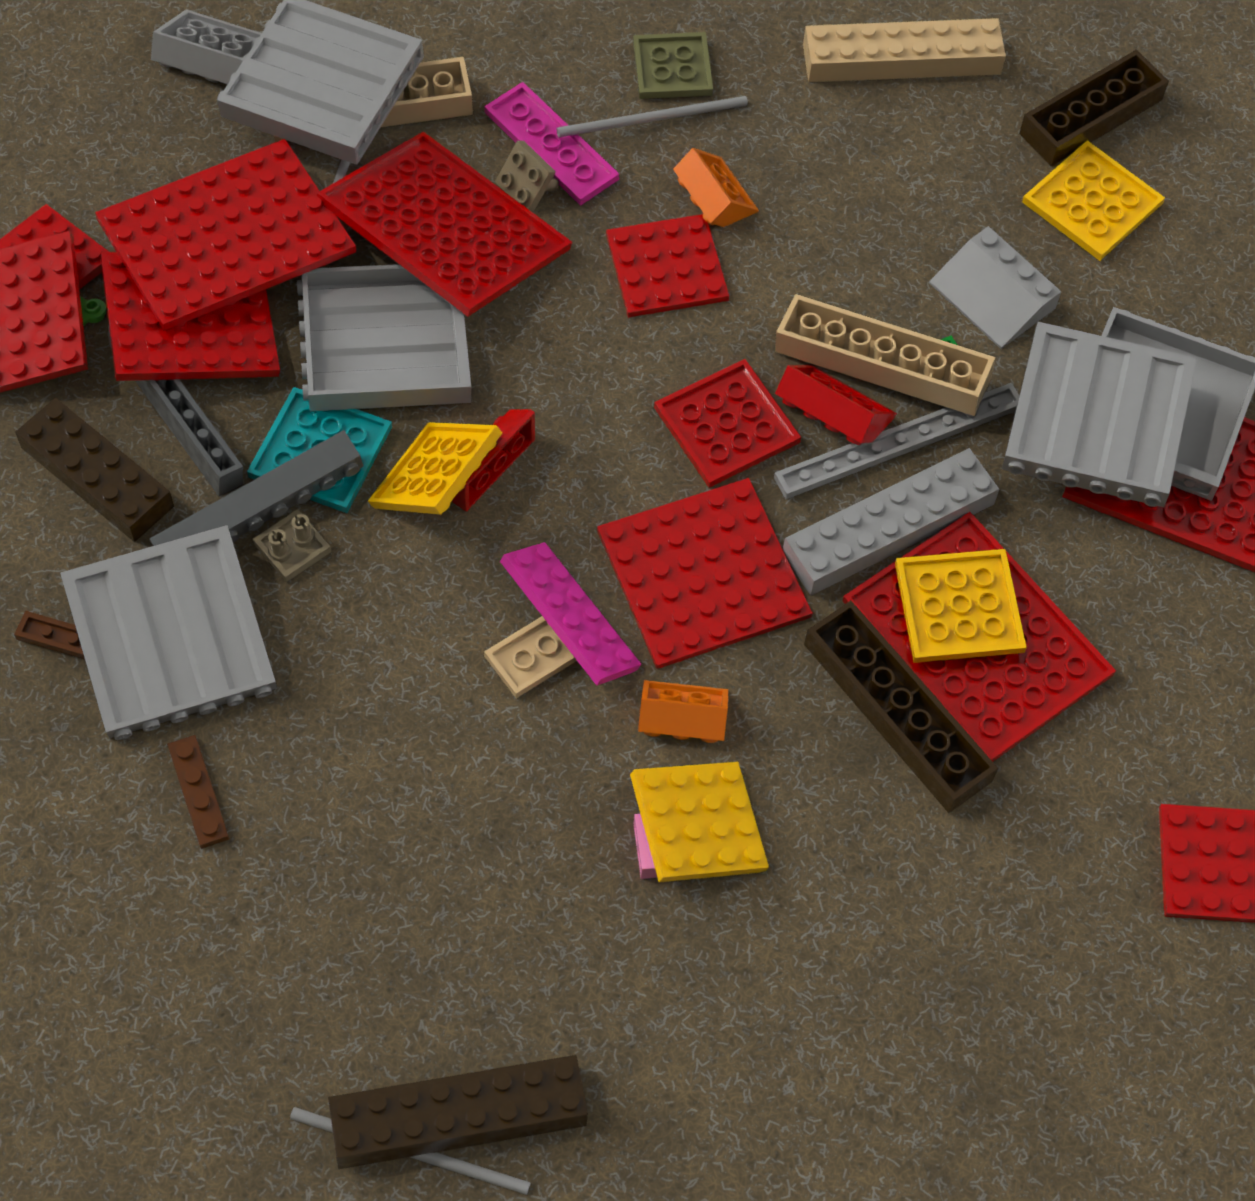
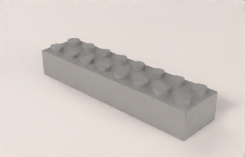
M968 448L786 537L783 551L790 566L811 596L940 532L968 512L974 515L994 505L999 488L971 449Z

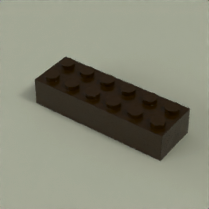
M1136 49L1024 114L1019 134L1052 166L1071 155L1087 140L1090 143L1162 101L1169 80Z
M56 397L15 431L19 444L25 452L133 542H136L174 507L171 493L166 487Z

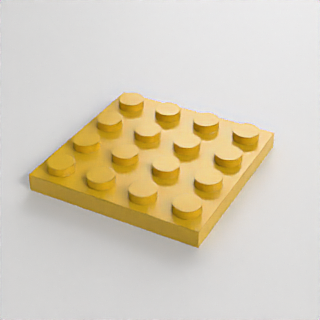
M1087 140L1024 195L1022 203L1101 261L1163 204L1165 197Z
M428 422L369 498L368 503L375 509L441 515L449 508L450 502L456 494L465 487L466 481L471 474L480 467L481 461L487 453L495 447L496 441L502 435L501 430L497 425Z
M1005 549L896 558L895 567L914 663L1025 653L1026 643Z
M739 762L634 769L630 777L659 882L760 873L769 868Z

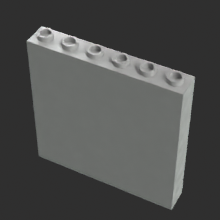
M1113 307L1102 336L1197 357L1171 486L1212 501L1221 482L1255 389V358L1233 351L1228 347L1208 342L1203 338L1186 334L1176 328L1156 323L1151 319L1134 315L1129 311Z

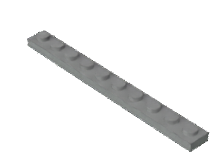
M1012 383L985 392L975 416L946 407L885 430L872 443H861V445L851 443L777 471L774 474V479L785 499L791 498L1013 413L1017 408L1019 394Z

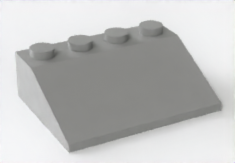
M186 9L153 32L151 60L159 62L164 67H175L181 69L186 74H197L205 77L208 81H219L228 85L231 75L236 73L243 57L248 55L252 49L254 40L260 37L262 33Z
M989 226L971 238L929 281L930 285L1000 349L1004 348L1056 309L1061 291Z

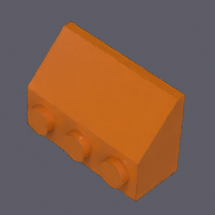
M692 148L673 168L679 177L677 179L679 184L688 190L691 195V201L700 207L704 213L703 218L708 224L725 227L759 211L722 157Z
M644 680L638 732H644L645 735L653 737L660 736L661 734L672 735L680 740H686L689 737L701 738L702 741L708 743H715L718 740L724 741L728 711V689Z

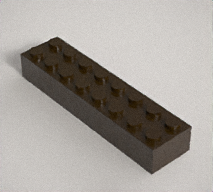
M849 601L807 630L804 642L805 647L948 813L993 782L998 767L852 601Z
M577 1055L328 1097L338 1170L587 1126L588 1118Z

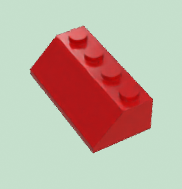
M788 365L775 392L776 395L783 398L782 402L785 405L804 410L803 414L806 417L825 422L827 429L839 433V431L847 435L846 439L856 445L872 443L897 414L813 365Z
M510 409L504 416H499L495 420L493 425L498 426L502 435L496 441L495 447L481 461L480 467L468 478L465 487L456 494L451 502L467 512L535 440V412L531 409Z

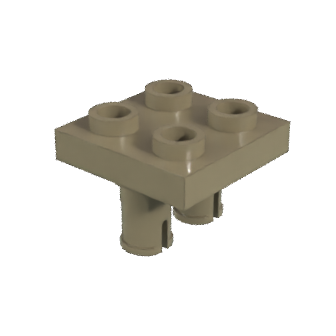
M524 140L516 142L495 180V183L508 195L531 212H534L544 192H554L559 186L558 180L554 179L556 171Z
M298 509L253 538L254 545L286 582L331 553L330 545L311 525L309 518Z

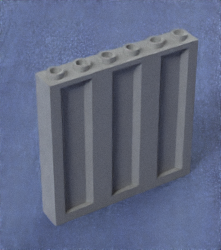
M284 0L278 4L272 19L266 22L260 37L254 40L252 49L248 55L243 57L240 67L236 73L231 75L224 91L222 90L219 93L217 104L221 117L357 165L424 58L422 40L307 0Z
M401 265L317 268L302 274V280H297L298 296H303V300H298L299 316H304V321H299L300 337H305V342H300L301 358H306L307 363H301L302 379H308V384L303 385V400L309 401L310 411L471 403V379L464 314Z
M1037 322L1002 469L1016 475L1033 476L1041 481L1050 480L1062 483L1067 487H1080L1097 494L1114 495L1122 500H1135L1143 502L1148 506L1164 507L1172 484L1197 357Z
M228 525L60 573L105 731L109 738L114 737L115 740H122L130 737L133 731L143 729L145 732L159 728L160 723L169 720L172 723H179L187 720L189 714L199 712L200 715L209 714L217 710L216 706L226 703L228 706H236L243 703L246 697L253 695L256 698L266 697L272 694L273 689L277 688Z

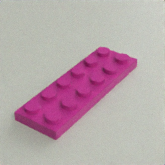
M524 82L484 106L485 114L515 143L524 140L556 171L554 179L558 180L559 185L580 206L619 180V173L578 134L558 138L557 127L569 125Z
M545 542L503 555L500 563L596 686L628 675L639 669L641 666L640 661Z

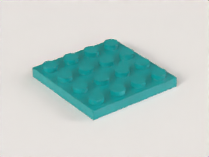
M293 387L247 470V475L255 480L344 430L360 454L364 467L360 468L355 475L344 477L337 481L332 488L325 491L321 490L312 495L310 500L348 513L392 429V422L358 409L310 411L309 401L303 400V390Z

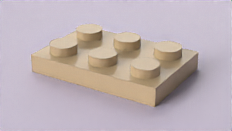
M543 616L484 651V657L515 698L520 697L577 661Z

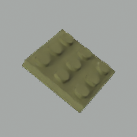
M706 32L633 35L639 99L713 96Z

